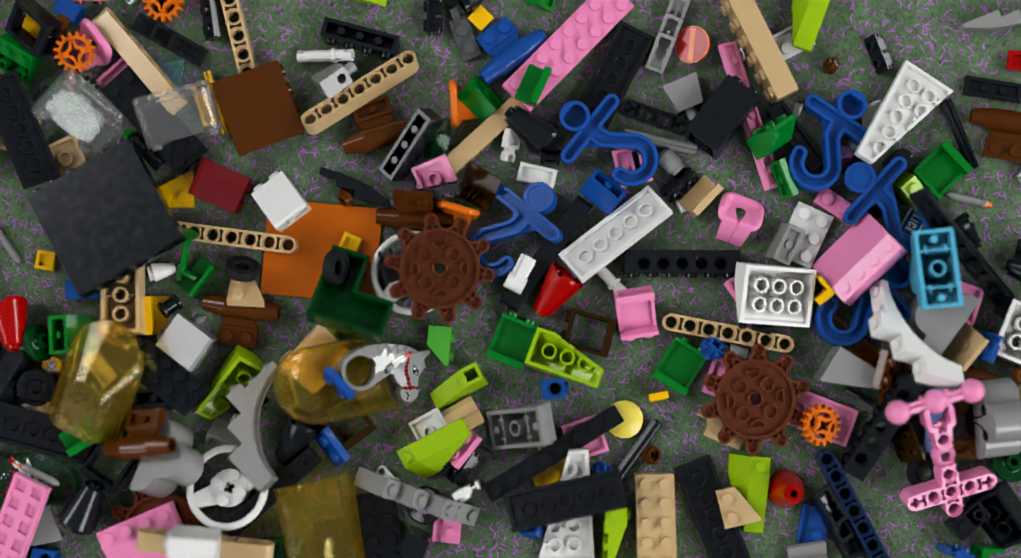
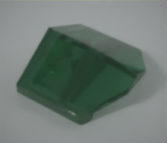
M442 118L444 121L424 150L425 158H435L442 154L449 155L448 148L451 140L449 118Z

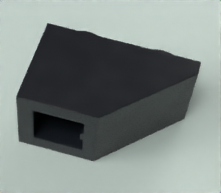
M977 500L963 507V511L959 516L949 517L943 523L956 538L963 541L992 515Z

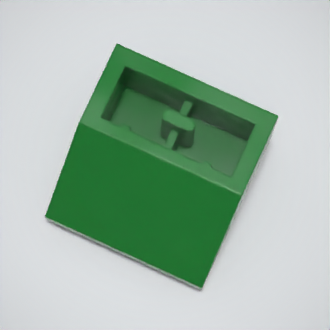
M6 32L0 37V69L5 72L17 70L21 81L28 85L44 57L35 58Z
M786 113L775 119L776 121L770 119L762 124L763 128L759 127L751 132L752 136L747 138L746 142L756 160L770 155L792 139L796 120L795 113L788 116Z
M94 314L48 316L49 355L96 352Z

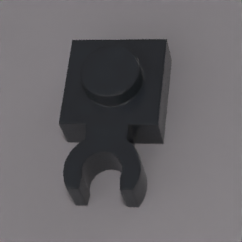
M389 248V249H388L389 254H393L392 249ZM379 251L378 257L381 261L384 262L385 257H383L381 251ZM385 264L379 266L385 285L399 281L400 275L396 270L387 268Z

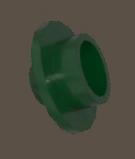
M38 324L28 326L22 335L24 351L35 361L49 360L53 355H49L48 329Z
M1021 451L1017 455L992 458L993 471L1000 479L1010 483L1021 480ZM1011 460L1015 461V466L1011 464Z

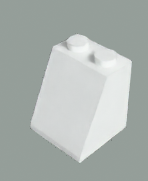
M276 171L268 177L269 181L265 184H258L253 189L254 192L251 195L275 229L283 232L312 208L283 171Z
M174 525L164 539L163 549L167 550L166 557L220 558L222 528Z

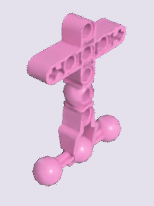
M967 379L959 389L949 391L947 388L944 391L931 389L923 397L919 396L917 401L906 403L901 400H893L886 406V418L895 425H902L908 421L910 415L919 413L920 424L927 429L928 437L931 440L930 445L932 449L930 456L934 465L935 479L906 487L900 493V500L911 511L939 505L950 517H957L963 511L962 497L990 490L996 485V476L984 466L960 472L955 469L956 463L954 460L956 452L952 443V427L956 425V417L951 403L960 400L968 403L981 401L985 395V388L979 380ZM943 412V416L932 423L930 413L939 414Z

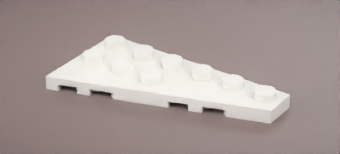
M906 60L899 69L854 155L869 165L874 163L894 143L901 139L904 134L910 131L932 109L950 95L953 90Z
M588 448L568 449L560 481L590 475ZM592 516L547 525L538 558H595Z

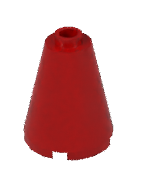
M552 263L535 301V312L542 317H545V315L549 317L578 292L584 284L577 277L574 279L571 275L572 272L563 266Z
M5 296L6 300L0 301V341L3 348L8 349L10 352L18 351L23 346L22 335L26 327L28 300L23 296Z
M780 470L770 476L767 496L774 505L780 508H791L802 500L805 487L803 480L797 473L790 470Z

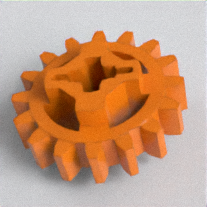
M142 0L144 4H147L143 9L149 11L147 15L150 18L154 16L156 22L160 19L162 23H166V19L173 22V17L179 18L178 12L184 11L181 8V5L185 4L184 0H167L163 5L160 2L164 0ZM152 6L158 7L159 13L155 12Z
M69 31L68 37L62 34V41L56 40L55 43L59 47L53 48L54 51L58 52L54 59H60L58 65L64 64L65 71L71 68L72 73L76 69L82 73L83 67L90 69L88 63H95L91 58L97 56L96 53L92 52L96 46L90 45L93 41L92 38L89 40L85 39L87 34L84 33L81 37L79 36V31H76L75 35H72ZM75 39L83 41L86 46L77 44ZM68 41V49L62 52L64 43ZM73 45L76 48V50L80 49L81 51L78 54V60L77 57H75V55L70 54V51L73 50ZM89 52L87 60L82 63L81 58L83 54ZM65 58L73 60L75 65L68 63Z
M816 403L814 407L808 406L809 412H802L805 418L799 419V421L803 422L799 429L804 430L801 436L807 437L806 441L816 446H819V444L826 446V442L833 443L832 437L838 438L836 431H841L837 424L842 422L836 419L839 413H835L834 408L828 407L826 404L820 405ZM820 412H824V413H826L827 415H821V414H819V413H820Z

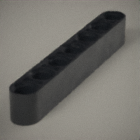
M579 195L575 198L556 224V227L563 233L562 241L553 244L545 239L532 257L536 262L527 278L528 281L521 295L509 289L500 302L516 313L591 211L593 205Z

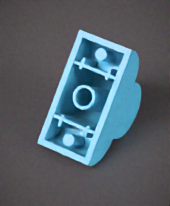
M954 228L913 231L910 240L911 255L909 256L908 271L911 289L917 295L920 309L964 306Z

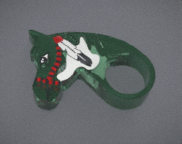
M14 453L6 456L0 454V508L3 506L15 472L20 471L49 486V483L23 472L18 466L20 463L29 464L31 467L50 476L53 472L60 470L70 475L73 481V490L70 496L65 500H59L50 492L47 500L49 504H67L83 485L81 474L72 465L57 457L39 453Z

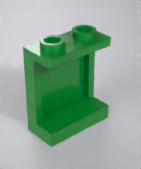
M946 140L937 146L909 173L915 175L923 187L927 186L936 199L940 200L942 195L962 176L968 174L973 167Z
M508 311L507 314L503 313L486 356L522 370L537 330L536 322L527 318L525 321L517 319V314Z
M681 335L680 338L674 337L651 376L679 394L686 396L689 391L688 388L707 359L702 356L700 352L701 347L697 346L694 348L689 345L691 341Z

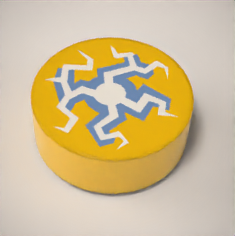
M52 356L49 360L43 361L42 369L49 372L62 371L63 363L60 358Z

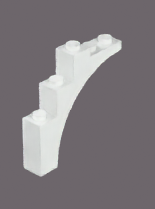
M881 279L870 287L869 292L874 315L868 320L871 337L890 342L894 360L912 364L915 382L941 389L947 388L949 391L955 390L964 384L965 379L962 366L935 353L914 334L904 321L892 298L888 281Z

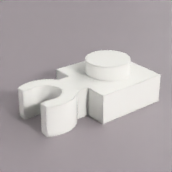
M505 128L501 143V147H504V150L500 155V160L514 163L515 149L519 150L521 141L511 128Z

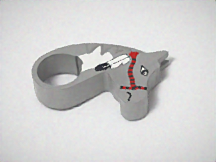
M390 343L361 345L345 353L339 359L336 372L352 390L356 391L367 390L386 376H389L392 383L396 385V397L401 401L412 402L418 396L419 375L426 368L424 359L431 351L425 349L417 351L408 346ZM355 356H362L367 358L366 360L371 364L370 373L365 382L354 386L347 380L345 368L350 359Z

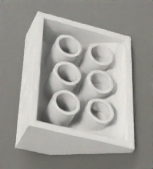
M736 262L734 285L738 322L810 328L817 270L805 267Z

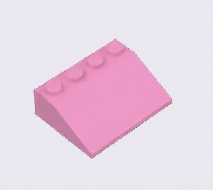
M866 212L812 264L814 270H817V273L844 303L851 306L907 251Z
M174 500L101 530L96 535L107 558H167L166 554L138 551L136 549L138 529L141 527L172 530L174 525L184 524Z

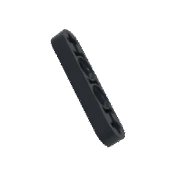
M625 99L619 105V112L622 116L676 135H685V129L680 132L679 127L675 125L673 129L669 128L673 118L676 119L674 123L680 124L684 122L685 127L690 123L684 117L631 99ZM629 103L631 104L630 107L635 110L639 106L637 117L633 116L634 111L625 113V109L622 106H626ZM644 109L651 112V117L647 120L640 116V112ZM662 115L667 116L669 119V123L666 126H662L658 122V118Z

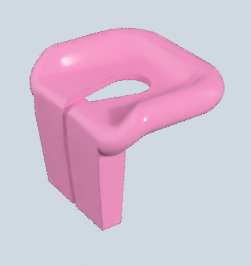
M83 19L80 25L79 36L82 37L85 33L87 34L85 39L89 40L92 38L96 44V48L92 52L96 53L97 56L91 58L95 63H88L89 67L108 65L112 58L110 44L91 20ZM76 39L77 44L86 46L83 41ZM69 45L62 49V52L66 51ZM73 45V50L70 51V54L75 55V57H77L78 60V54L81 51L80 49L76 50V48ZM89 52L83 54L81 58L82 63L87 60ZM65 58L68 63L75 65L73 60Z
M724 193L721 196L718 208V217L721 222L716 238L741 247L749 234L761 227L764 217L763 206L758 201L738 193ZM736 208H741L746 212L742 220L737 218Z

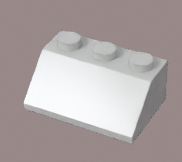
M1012 299L998 334L1004 337V339L999 343L1000 349L997 356L1020 367L1021 301Z

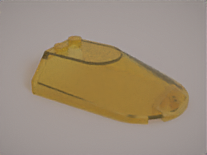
M97 320L85 325L77 332L71 343L47 410L53 426L87 443L104 444L105 442L121 438L129 410L131 409L143 374V351H140L136 342L138 340L136 336L124 325L112 320Z
M361 338L298 349L290 353L283 360L274 378L275 395L280 406L291 417L308 424H323L398 410L400 407L399 403H396L391 396L387 377L367 390H353L357 395L349 401L345 399L342 401L336 395V389L332 384L328 386L323 381L321 372L326 367L331 366L336 371L337 363L345 353L361 345L373 343ZM355 356L350 359L345 368L346 378L354 386L365 382L370 373L371 364L368 363L367 358L362 356Z
M350 471L338 476L304 484L275 488L288 558H365L352 473Z

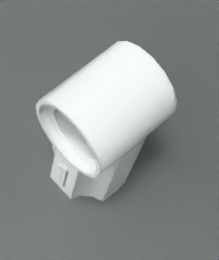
M521 253L513 271H510L503 286L521 295L536 260Z

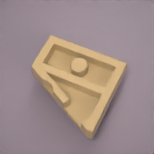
M231 279L226 300L227 306L265 307L264 299L255 280L239 282Z
M735 486L715 490L725 529L762 521L760 515Z

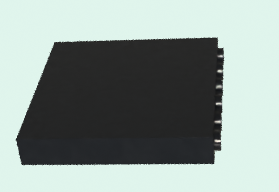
M129 138L118 140L111 148L101 150L99 155L84 160L82 165L67 170L65 175L50 180L48 185L33 190L32 194L27 196L79 297L84 299L95 295L187 240L135 143Z

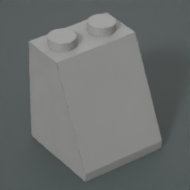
M181 312L176 315L172 314L167 321V324H169L165 331L162 329L156 337V340H158L156 346L188 371L193 372L200 366L218 340V337L196 324Z
M832 346L812 379L821 382L871 388L876 368L844 348Z

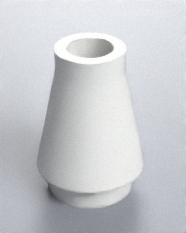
M174 262L151 263V266H147L150 281L155 280L157 282L175 274L176 267Z

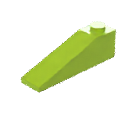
M792 0L793 47L807 52L812 51L830 0Z
M537 327L524 362L527 367L598 389L604 370L566 342L557 333Z
M237 344L224 361L210 388L197 406L195 413L211 421L221 415L232 405L226 398L230 388L239 383L247 386L248 381L253 376H257L265 364L253 352Z
M462 417L404 446L396 452L405 469L426 479L440 472L472 434Z
M729 453L728 476L731 486L736 487L740 494L760 515L762 520L742 525L743 532L763 533L771 458L760 455Z
M630 508L603 513L602 558L616 557L627 527V520L631 519Z

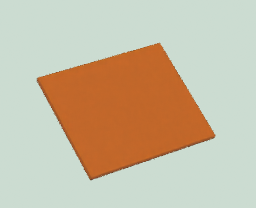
M307 202L312 209L283 232L276 230L267 218L266 233L285 235L297 239L299 250L294 254L264 251L261 294L312 298L322 273L323 260L326 254L331 250L332 245H339L346 231L363 239L358 253L370 256V265L360 291L375 296L371 283L370 269L373 257L380 247L381 225L376 224V211L379 208L345 207L336 204ZM269 238L266 241L268 248L274 245L273 238ZM291 240L285 243L286 250L293 248Z

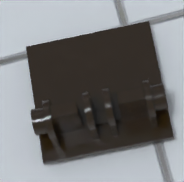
M469 161L462 179L465 178L467 186L461 190L462 193L458 194V196L488 213L502 179Z
M911 423L900 425L891 441L901 463L925 460L926 458Z

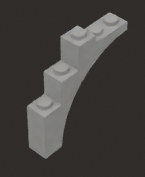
M273 360L266 363L262 367V371L248 381L247 386L242 383L235 384L230 388L229 394L226 396L240 412V414L235 415L230 420L227 428L242 443L233 448L232 454L228 458L259 492H266L279 479L269 466L263 453L259 431L260 413L265 395L273 380L283 370Z
M360 466L353 485L382 498L399 502L441 519L475 526L481 509L467 503L454 501V499L418 488Z

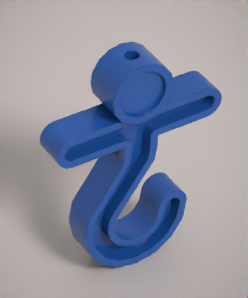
M850 89L844 91L834 100L833 105L816 94H809L802 101L803 110L821 121L823 170L819 175L809 173L805 167L806 148L802 145L795 146L789 152L786 162L798 189L805 192H820L832 186L839 179L842 171L841 137H845L859 146L867 131V128L857 122L867 110L866 97L860 91Z
M608 94L591 115L584 103L574 100L567 102L560 110L559 123L565 131L576 134L560 154L562 163L568 165L573 163L584 148L630 149L637 151L641 155L642 163L640 168L630 171L623 167H616L611 173L612 180L621 186L636 187L646 183L653 177L658 168L659 155L652 141L640 133L609 132L604 127L606 120L619 105V97L617 95Z
M893 158L877 176L873 167L865 162H857L848 166L843 173V183L849 191L860 194L843 212V222L855 224L871 206H877L881 212L884 229L907 253H911V238L905 236L902 232L897 201L892 185L907 167L905 158ZM917 210V216L922 221V230L933 229Z
M535 182L526 188L524 198L522 199L506 185L500 184L495 197L513 211L512 218L508 221L480 228L470 239V241H477L483 238L488 240L491 245L522 236L525 233L538 231L553 244L561 242L563 239L562 231L543 216L550 214L555 209L558 200L556 192L544 182ZM485 253L480 256V264L485 268H491L495 272L494 280L507 278L517 263L510 256H503L494 263L486 260Z
M899 259L874 284L881 279L888 281L892 298L905 321L911 317V310L896 290L906 287L910 280L908 262ZM869 289L855 301L850 325L845 330L837 329L832 323V315L839 306L837 298L831 296L822 305H817L813 314V324L818 336L826 343L834 346H848L860 341L867 333L868 320L872 315Z

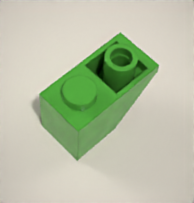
M429 325L427 345L445 366H449V362H453L454 358L451 343H455L456 331H452V327Z

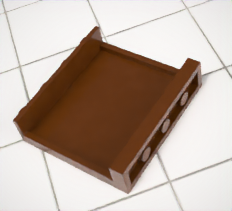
M277 60L211 83L239 158L246 156L250 152L298 135H304L305 128L297 113L300 111L296 100L293 101L290 95L293 93L290 83H286L283 77L286 75L285 69L282 64L279 65Z

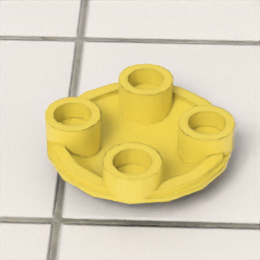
M627 400L617 401L614 405L624 419V422L609 430V432L619 438H630L641 429L643 414L635 403Z

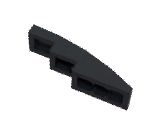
M142 13L138 14L131 27V30L198 67L201 66L209 52L204 47Z
M323 167L320 168L319 175L336 179V186L338 188L354 191L353 198L355 200L392 207L389 200L359 180Z
M826 484L812 495L816 507L842 557L855 558L863 550L854 537L856 533L847 520L849 518L848 514L830 486Z

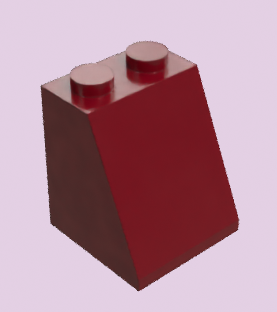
M203 158L188 193L237 215L238 212H242L244 209V199L246 194L249 195L253 189V184H251L253 180Z

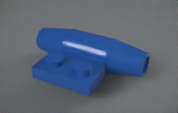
M507 16L503 17L475 37L485 53L493 57L478 73L480 78L489 85L509 75L520 67L548 39L542 29H538L519 38L515 26Z

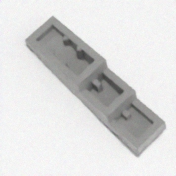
M670 0L645 68L663 74L691 0Z
M998 9L959 26L958 29L959 31L982 32L1020 26L1021 12L1018 9L1001 16Z

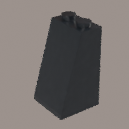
M728 74L685 128V138L693 144H697V147L715 160L755 108L760 98L759 93L754 88H748L743 85V81L735 75L732 77Z

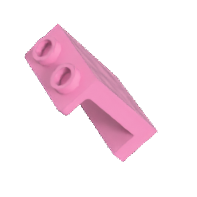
M652 285L613 291L621 340L633 341L636 338H652L655 335H659L654 304L655 294Z

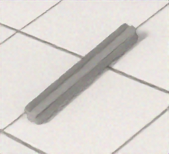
M629 129L623 131V133H640L648 137L656 147L695 155L697 152V144Z

